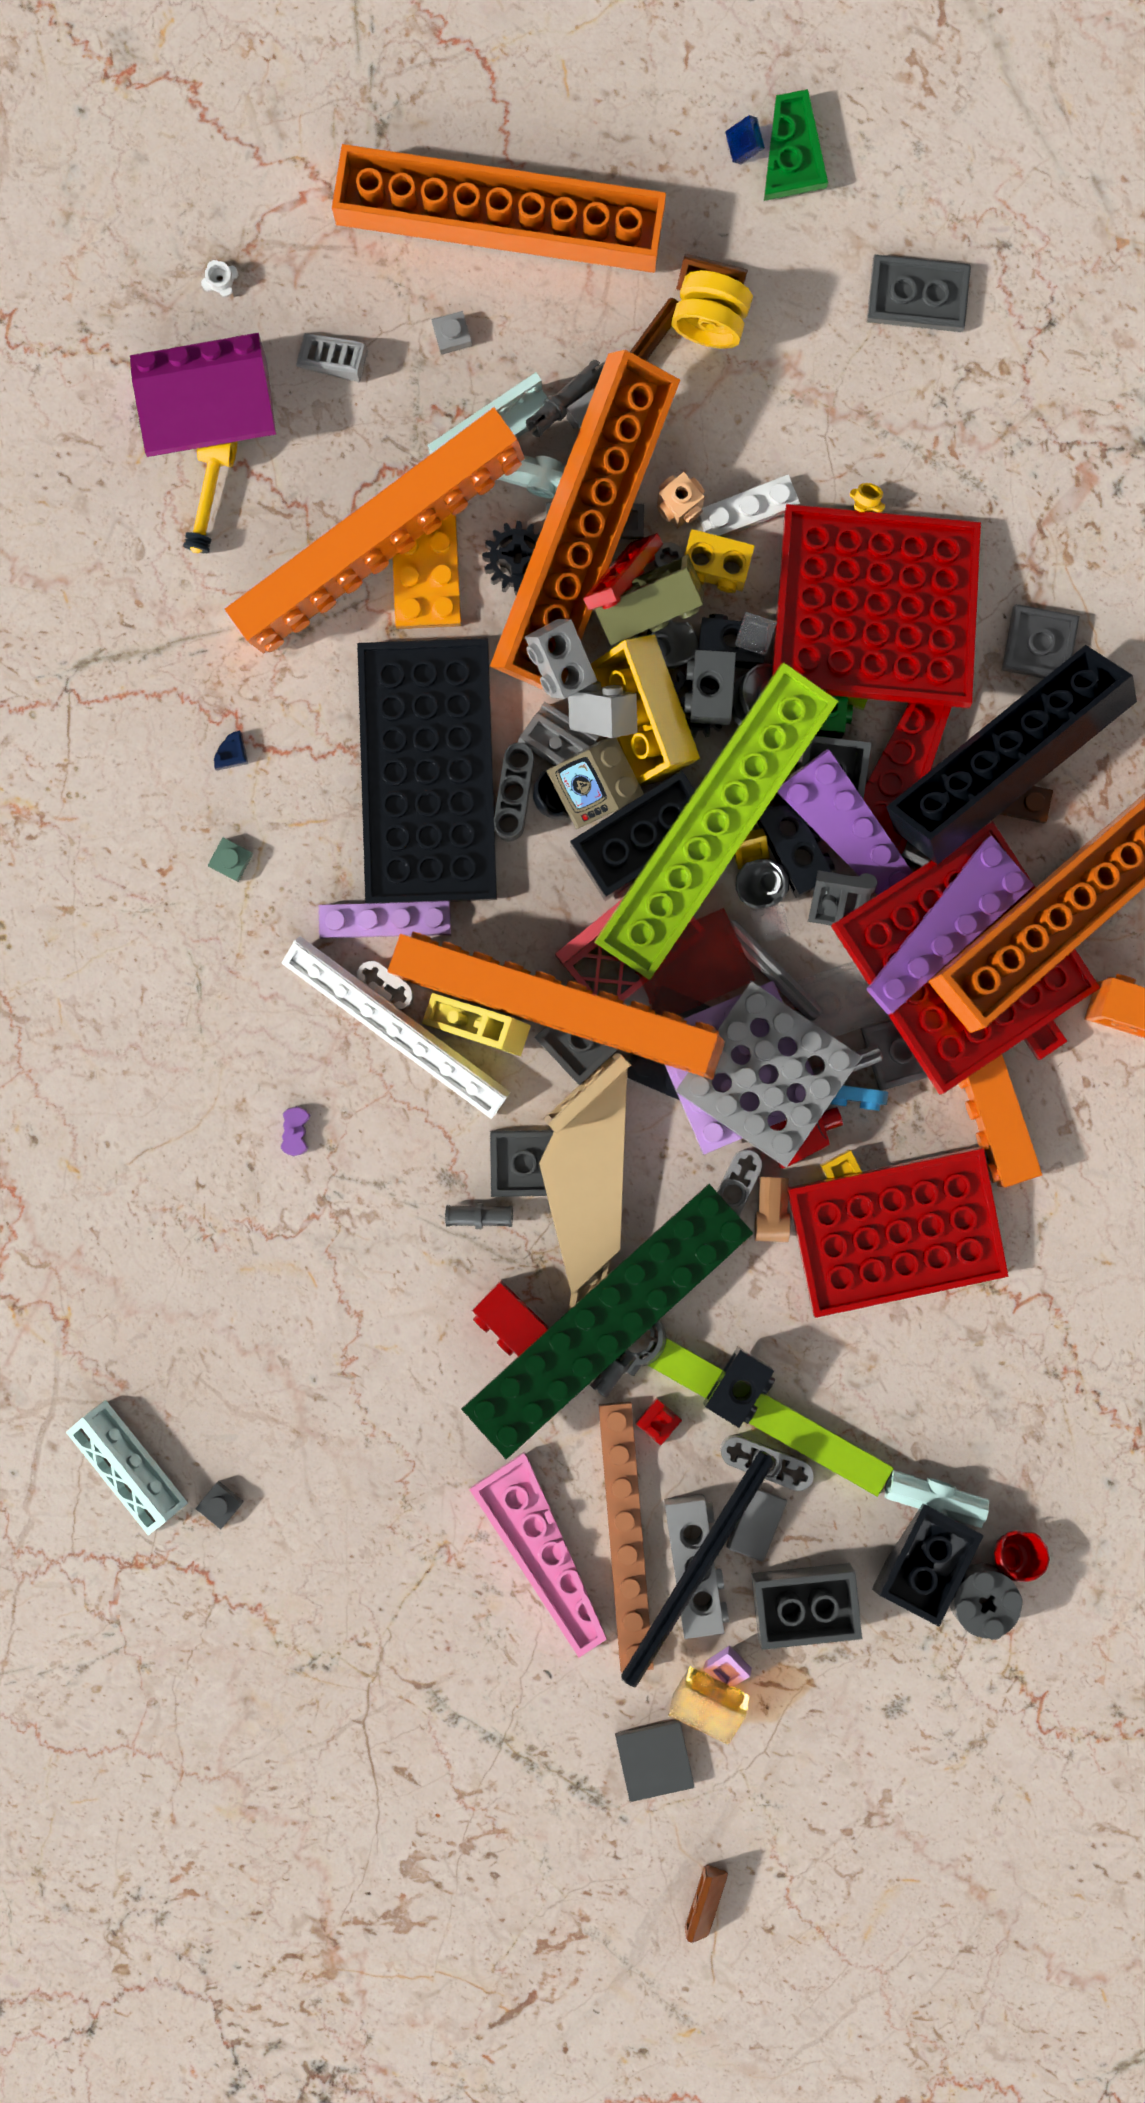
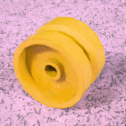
M701 270L688 273L684 278L680 291L682 301L676 304L673 314L672 327L684 338L710 348L728 349L739 345L745 325L743 319L748 316L753 298L749 288L727 275Z

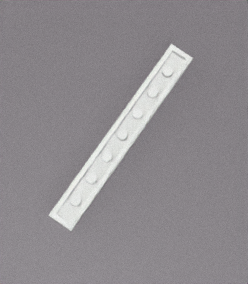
M299 936L294 940L282 961L283 965L492 1119L511 1093L304 938Z

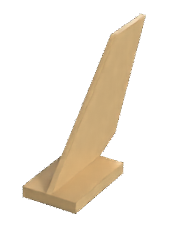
M616 1052L543 1118L554 1132L539 1165L572 1295L620 1251L627 1068L630 1064L622 1055Z

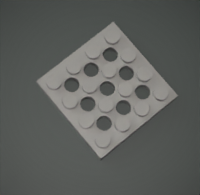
M751 981L718 1029V1035L725 1041V1045L715 1075L719 1073L728 1075L731 1079L730 1089L726 1092H718L712 1085V1079L688 1072L675 1092L786 1168L862 1056ZM760 1018L768 1023L769 1032L766 1036L756 1037L752 1034L750 1024L753 1020ZM788 1037L795 1041L797 1049L794 1055L784 1056L779 1052L778 1043L780 1039ZM737 1046L746 1047L750 1052L748 1063L744 1065L736 1064L731 1058L733 1048ZM816 1056L822 1059L824 1070L820 1075H811L806 1070V1061L809 1057ZM764 1065H772L778 1072L777 1080L772 1084L762 1082L759 1077V1070ZM791 1084H799L805 1089L806 1094L802 1102L794 1103L788 1099L787 1089ZM746 1092L754 1093L759 1099V1105L754 1111H746L740 1105V1098ZM773 1111H780L786 1117V1126L782 1130H773L768 1125V1116Z

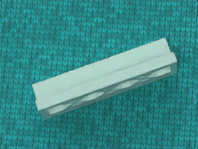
M537 372L428 444L429 455L493 407L516 438L527 432L526 420L544 405V401L547 398L542 390V380Z
M106 1400L82 1417L66 1432L147 1535H150L188 1504ZM81 1428L88 1435L90 1441H88L87 1438L80 1431ZM104 1458L108 1460V1462L111 1464V1467L107 1465V1463L104 1461ZM124 1483L128 1485V1487L132 1490V1493H130L127 1490V1488L124 1486ZM145 1509L148 1510V1512L156 1520L155 1522H153L151 1518L147 1515Z

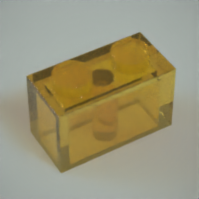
M689 1666L673 1693L668 1716L729 1745L746 1718L749 1695L736 1687L729 1686L713 1678L706 1672Z

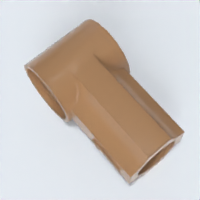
M760 1177L759 1206L755 1214L754 1224L755 1241L789 1242L790 1213H787L789 1178Z

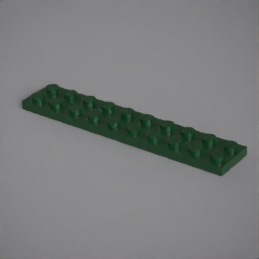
M707 1184L469 1400L461 1410L505 1459H508L753 1234L752 1230L710 1184Z

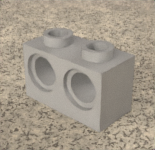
M557 619L525 636L528 643V656L538 666L542 675L540 677L541 685L544 691L552 698L565 699L597 681L571 619ZM551 637L554 638L556 643L552 653L548 649V641ZM566 667L569 677L566 683H563L561 673Z

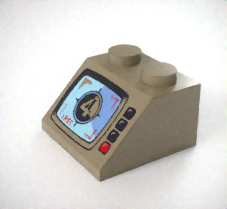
M617 738L601 740L546 770L576 829L611 814L644 795Z

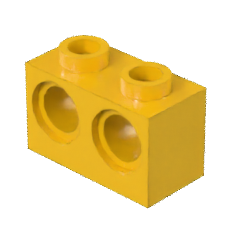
M691 529L684 556L689 555L701 585L707 582L717 585V589L723 592L735 593L736 590L742 592L755 545ZM695 554H704L709 559V562L706 565L700 566L693 562L692 557ZM727 562H735L739 565L740 571L736 574H730L725 571L723 565Z

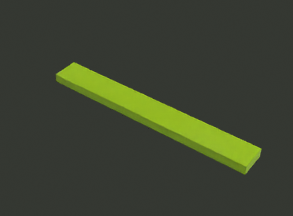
M667 1337L661 1356L648 1365L704 1398L707 1397L723 1371L720 1367ZM742 1380L736 1382L732 1388L733 1395L737 1397L746 1396L749 1393L750 1385ZM760 1394L754 1404L758 1407L749 1424L871 1494L879 1496L894 1469L891 1465L767 1394Z

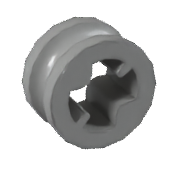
M663 543L662 547L655 554L654 564L656 568L667 564V562L660 561L664 557V552H669L671 556L676 555L677 558L684 556L683 551L676 543Z

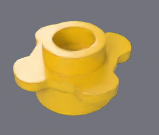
M862 483L858 486V489L855 488L850 491L849 496L854 499V508L857 511H876L879 513L884 511L885 504L881 502L883 491L877 485Z

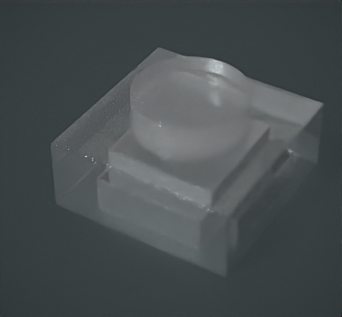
M783 903L750 912L758 943L791 935Z

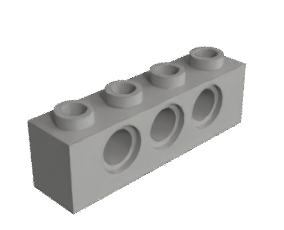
M703 1494L664 1499L676 1585L710 1531L709 1523L715 1522L712 1502L706 1503ZM689 1525H697L702 1531L698 1538L688 1539L683 1535L685 1528ZM714 1562L681 1614L684 1639L724 1634L723 1623L729 1622L726 1602H720L718 1592L719 1589H724L721 1568L715 1569ZM704 1591L711 1595L710 1601L705 1605H697L693 1602V1598L698 1592Z

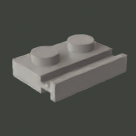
M544 701L540 710L519 737L518 743L526 744L531 748L532 752L555 766L597 743L599 736L570 730L569 717Z

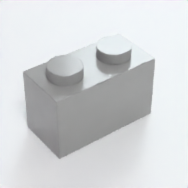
M596 681L568 697L570 730L608 738L637 733V695L633 692L623 691V686L607 685L601 687V682Z

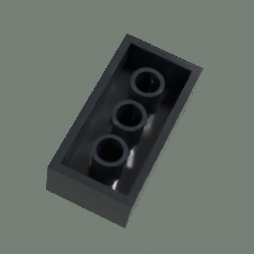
M683 771L678 772L570 841L571 849L604 901L634 883L694 794L695 789Z

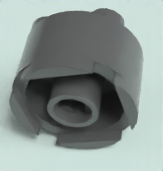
M980 1563L968 1567L950 1604V1608L956 1619L969 1633L980 1638L997 1640L1016 1625L1021 1614L1023 1599L1013 1581L1000 1572L996 1566L989 1563ZM981 1597L989 1598L986 1604L979 1602Z

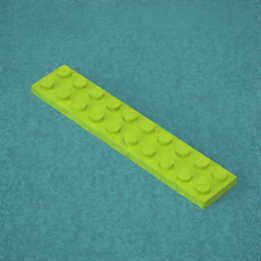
M781 663L595 939V944L650 980L838 703L835 698L787 664Z

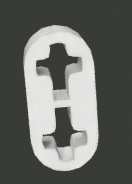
M375 961L365 962L359 967L357 978L364 984H366L365 981L367 980L364 972L367 969L373 971L375 968L379 969L377 976L385 981L384 984L379 986L372 981L367 986L391 1004H393L391 1002L393 995L386 991V988L390 985L396 990L401 989V987L406 989L404 991V996L407 997L404 1003L397 1001L393 1004L399 1010L407 1009L411 1005L414 996L412 988L402 979L388 973L387 968Z

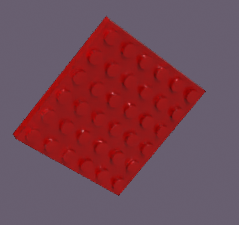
M786 504L772 677L781 663H785L832 696L970 708L973 701L981 522Z
M993 821L984 826L938 865L931 860L830 925L868 985L873 982L891 957L897 953L902 943L916 929L930 908L939 900L944 890L958 876L963 866L982 842L991 835L1031 881ZM1033 886L1029 891H1027L1019 900H1017L1009 909H1007V910H1006L999 918H997L990 926H992L998 919H1000V918H1001L1005 913H1007L1013 906H1015V905H1016L1020 900H1022L1028 893H1030V892L1035 888V886ZM1074 949L988 1026L972 1033L967 1030L928 981L888 1016L940 1095L946 1093L1100 989V986L1076 949Z

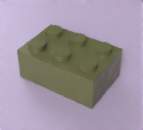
M687 554L635 578L632 582V588L620 596L621 601L615 606L608 609H603L600 606L594 610L610 645H614L627 639L638 638V633L650 629L651 632L661 630L669 625L668 620L679 615L681 619L696 614L700 611L699 607L703 605L704 589Z

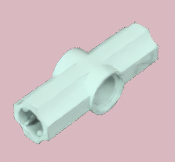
M524 455L525 459L521 461L522 465L518 470L508 476L504 474L498 478L501 481L526 487L530 493L536 496L551 499L554 498L565 467L560 461L551 457L539 455L536 458Z
M896 1470L891 1472L887 1480L884 1496L886 1499L918 1508V1510L924 1503L954 1520L980 1528L986 1522L989 1512L990 1501L986 1498L957 1490L955 1486L933 1478L925 1480Z

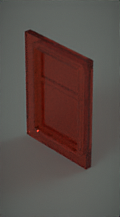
M724 908L688 923L650 980L635 971L647 994L649 1004L656 1011V1015L662 1016L664 1011L679 1015L756 980L741 947L742 944L739 942Z

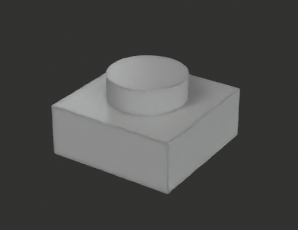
M463 311L431 319L441 355L472 346Z

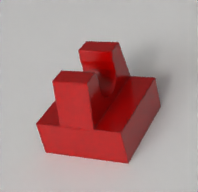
M656 1397L635 1423L661 1446L682 1422V1419Z

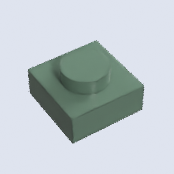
M222 837L208 867L239 883L253 853Z

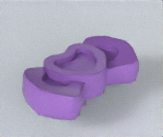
M298 1106L288 1108L283 1113L285 1120L283 1127L285 1131L282 1135L281 1150L294 1157L308 1150L303 1137L306 1134L304 1125L310 1119V1113Z

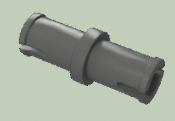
M476 1203L475 1206L446 1205V1227L475 1226V1229H483V1226L512 1227L513 1206H484L483 1203Z

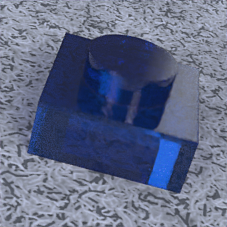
M748 115L725 131L733 163L742 164L765 149L757 117Z

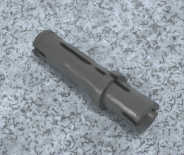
M592 360L587 367L555 396H548L544 401V405L526 420L525 423L529 431L536 426L537 429L532 433L534 436L540 437L556 420L561 421L567 415L566 408L584 396L597 384L603 369L602 365L596 371L595 368L600 364L599 361Z

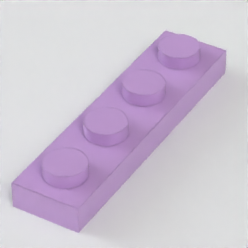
M450 901L319 905V938L399 937L400 934L411 936L412 931L426 936L451 935Z

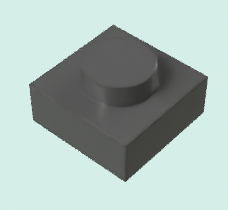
M218 1481L195 1509L221 1530L244 1501Z

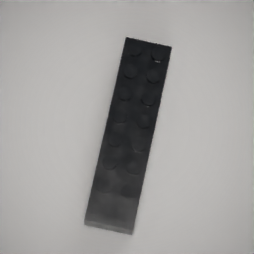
M1083 646L887 805L894 831L938 865L1137 702L1133 675L1089 646Z

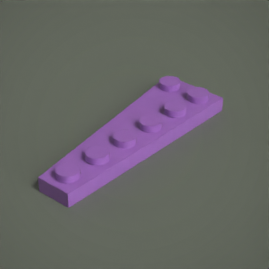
M826 749L787 777L777 791L858 876L869 873L876 877L878 883L875 893L877 895L913 873L829 749Z
M992 835L982 842L963 866L958 876L948 885L939 900L925 914L916 929L910 933L897 953L891 957L866 989L888 1015L899 1008L1034 886Z

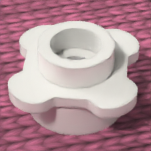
M212 260L207 264L205 278L202 279L201 285L207 292L213 290L219 292L222 297H228L233 292L231 286L234 279L238 277V271L235 266H228L224 262ZM222 276L223 279L218 281L217 277Z

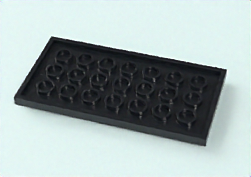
M488 638L357 643L365 904L497 900Z

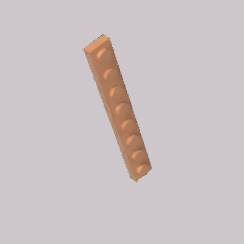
M631 1402L598 1404L621 1672L624 1671L650 1629ZM653 1661L647 1670H654Z

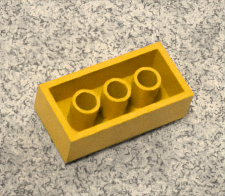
M655 634L624 640L591 663L597 681L601 682V687L621 685L623 686V691L633 692L637 695V733L616 738L640 786L663 781L700 759Z

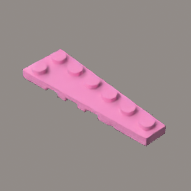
M524 1451L471 1486L469 1490L580 1658L607 1640V1637L528 1456Z

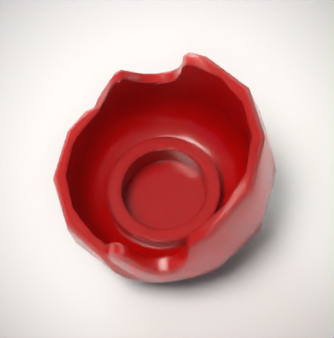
M1015 1530L1006 1532L996 1542L994 1550L996 1568L1012 1581H1034L1047 1571L1050 1561L1048 1547L1038 1534Z

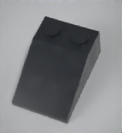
M923 1503L886 1559L872 1590L879 1596L940 1627L984 1535Z

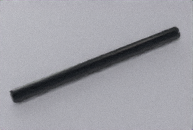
M761 1450L754 1458L622 1672L621 1679L629 1686L637 1687L774 1465L775 1459L767 1452Z

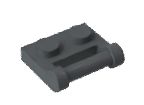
M818 870L808 922L832 925L851 913L844 911L848 892L857 894L854 910L865 904L876 890L878 883L876 877L869 873L856 877Z

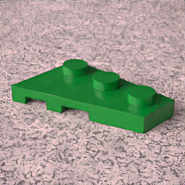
M808 89L776 95L764 201L827 188L828 179Z

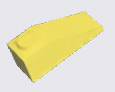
M435 993L431 994L422 1021L424 1025L520 1057L531 1025L512 1017Z

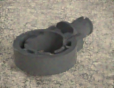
M658 1320L649 1329L650 1335L653 1338H657L654 1327L658 1331V1343L652 1353L650 1352L656 1345L654 1341H650L649 1346L642 1352L633 1353L627 1349L600 1373L590 1386L594 1390L597 1389L599 1394L607 1398L624 1373L626 1374L627 1372L631 1376H635L641 1366H646L656 1361L661 1356L666 1345V1331L662 1322ZM624 1353H626L625 1358L621 1362L620 1358L623 1356Z

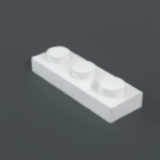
M788 474L701 508L703 512L700 514L699 520L704 532L726 537L783 515L786 504L800 505V502Z

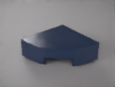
M240 730L229 734L219 746L214 756V768L216 771L248 764L243 736Z

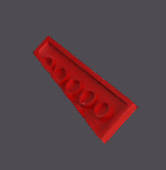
M909 703L866 783L864 801L901 855L907 840L894 831L886 806L931 770L952 707Z

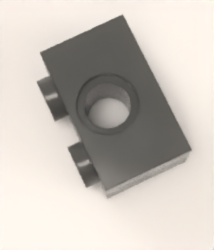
M695 650L694 660L687 661L686 680H692V692H685L684 713H690L689 723L730 724L736 652ZM704 681H712L717 685L718 691L712 695L705 694L701 690L700 684Z

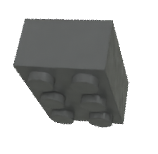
M850 1563L751 1573L757 1633L762 1650L862 1639L856 1574Z

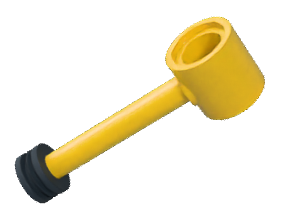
M238 441L197 448L198 461L206 462L207 467L193 533H186L185 537L187 539H184L186 542L183 544L184 548L191 550L193 553H209L210 549L208 547H210L209 544H211L212 539L206 536L219 470L223 466H233L237 454Z

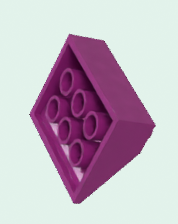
M259 333L130 355L132 383L146 457L276 435L268 365Z

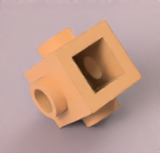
M683 472L677 478L674 475L670 476L659 486L657 509L662 517L668 522L671 521L677 529L685 522L688 524L693 522L703 512L701 508H703L705 498L703 494L705 491L694 477L690 479ZM681 493L685 498L679 499L677 496Z

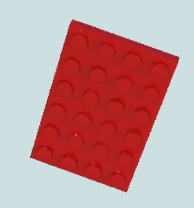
M983 1147L787 1188L814 1318L1009 1277Z

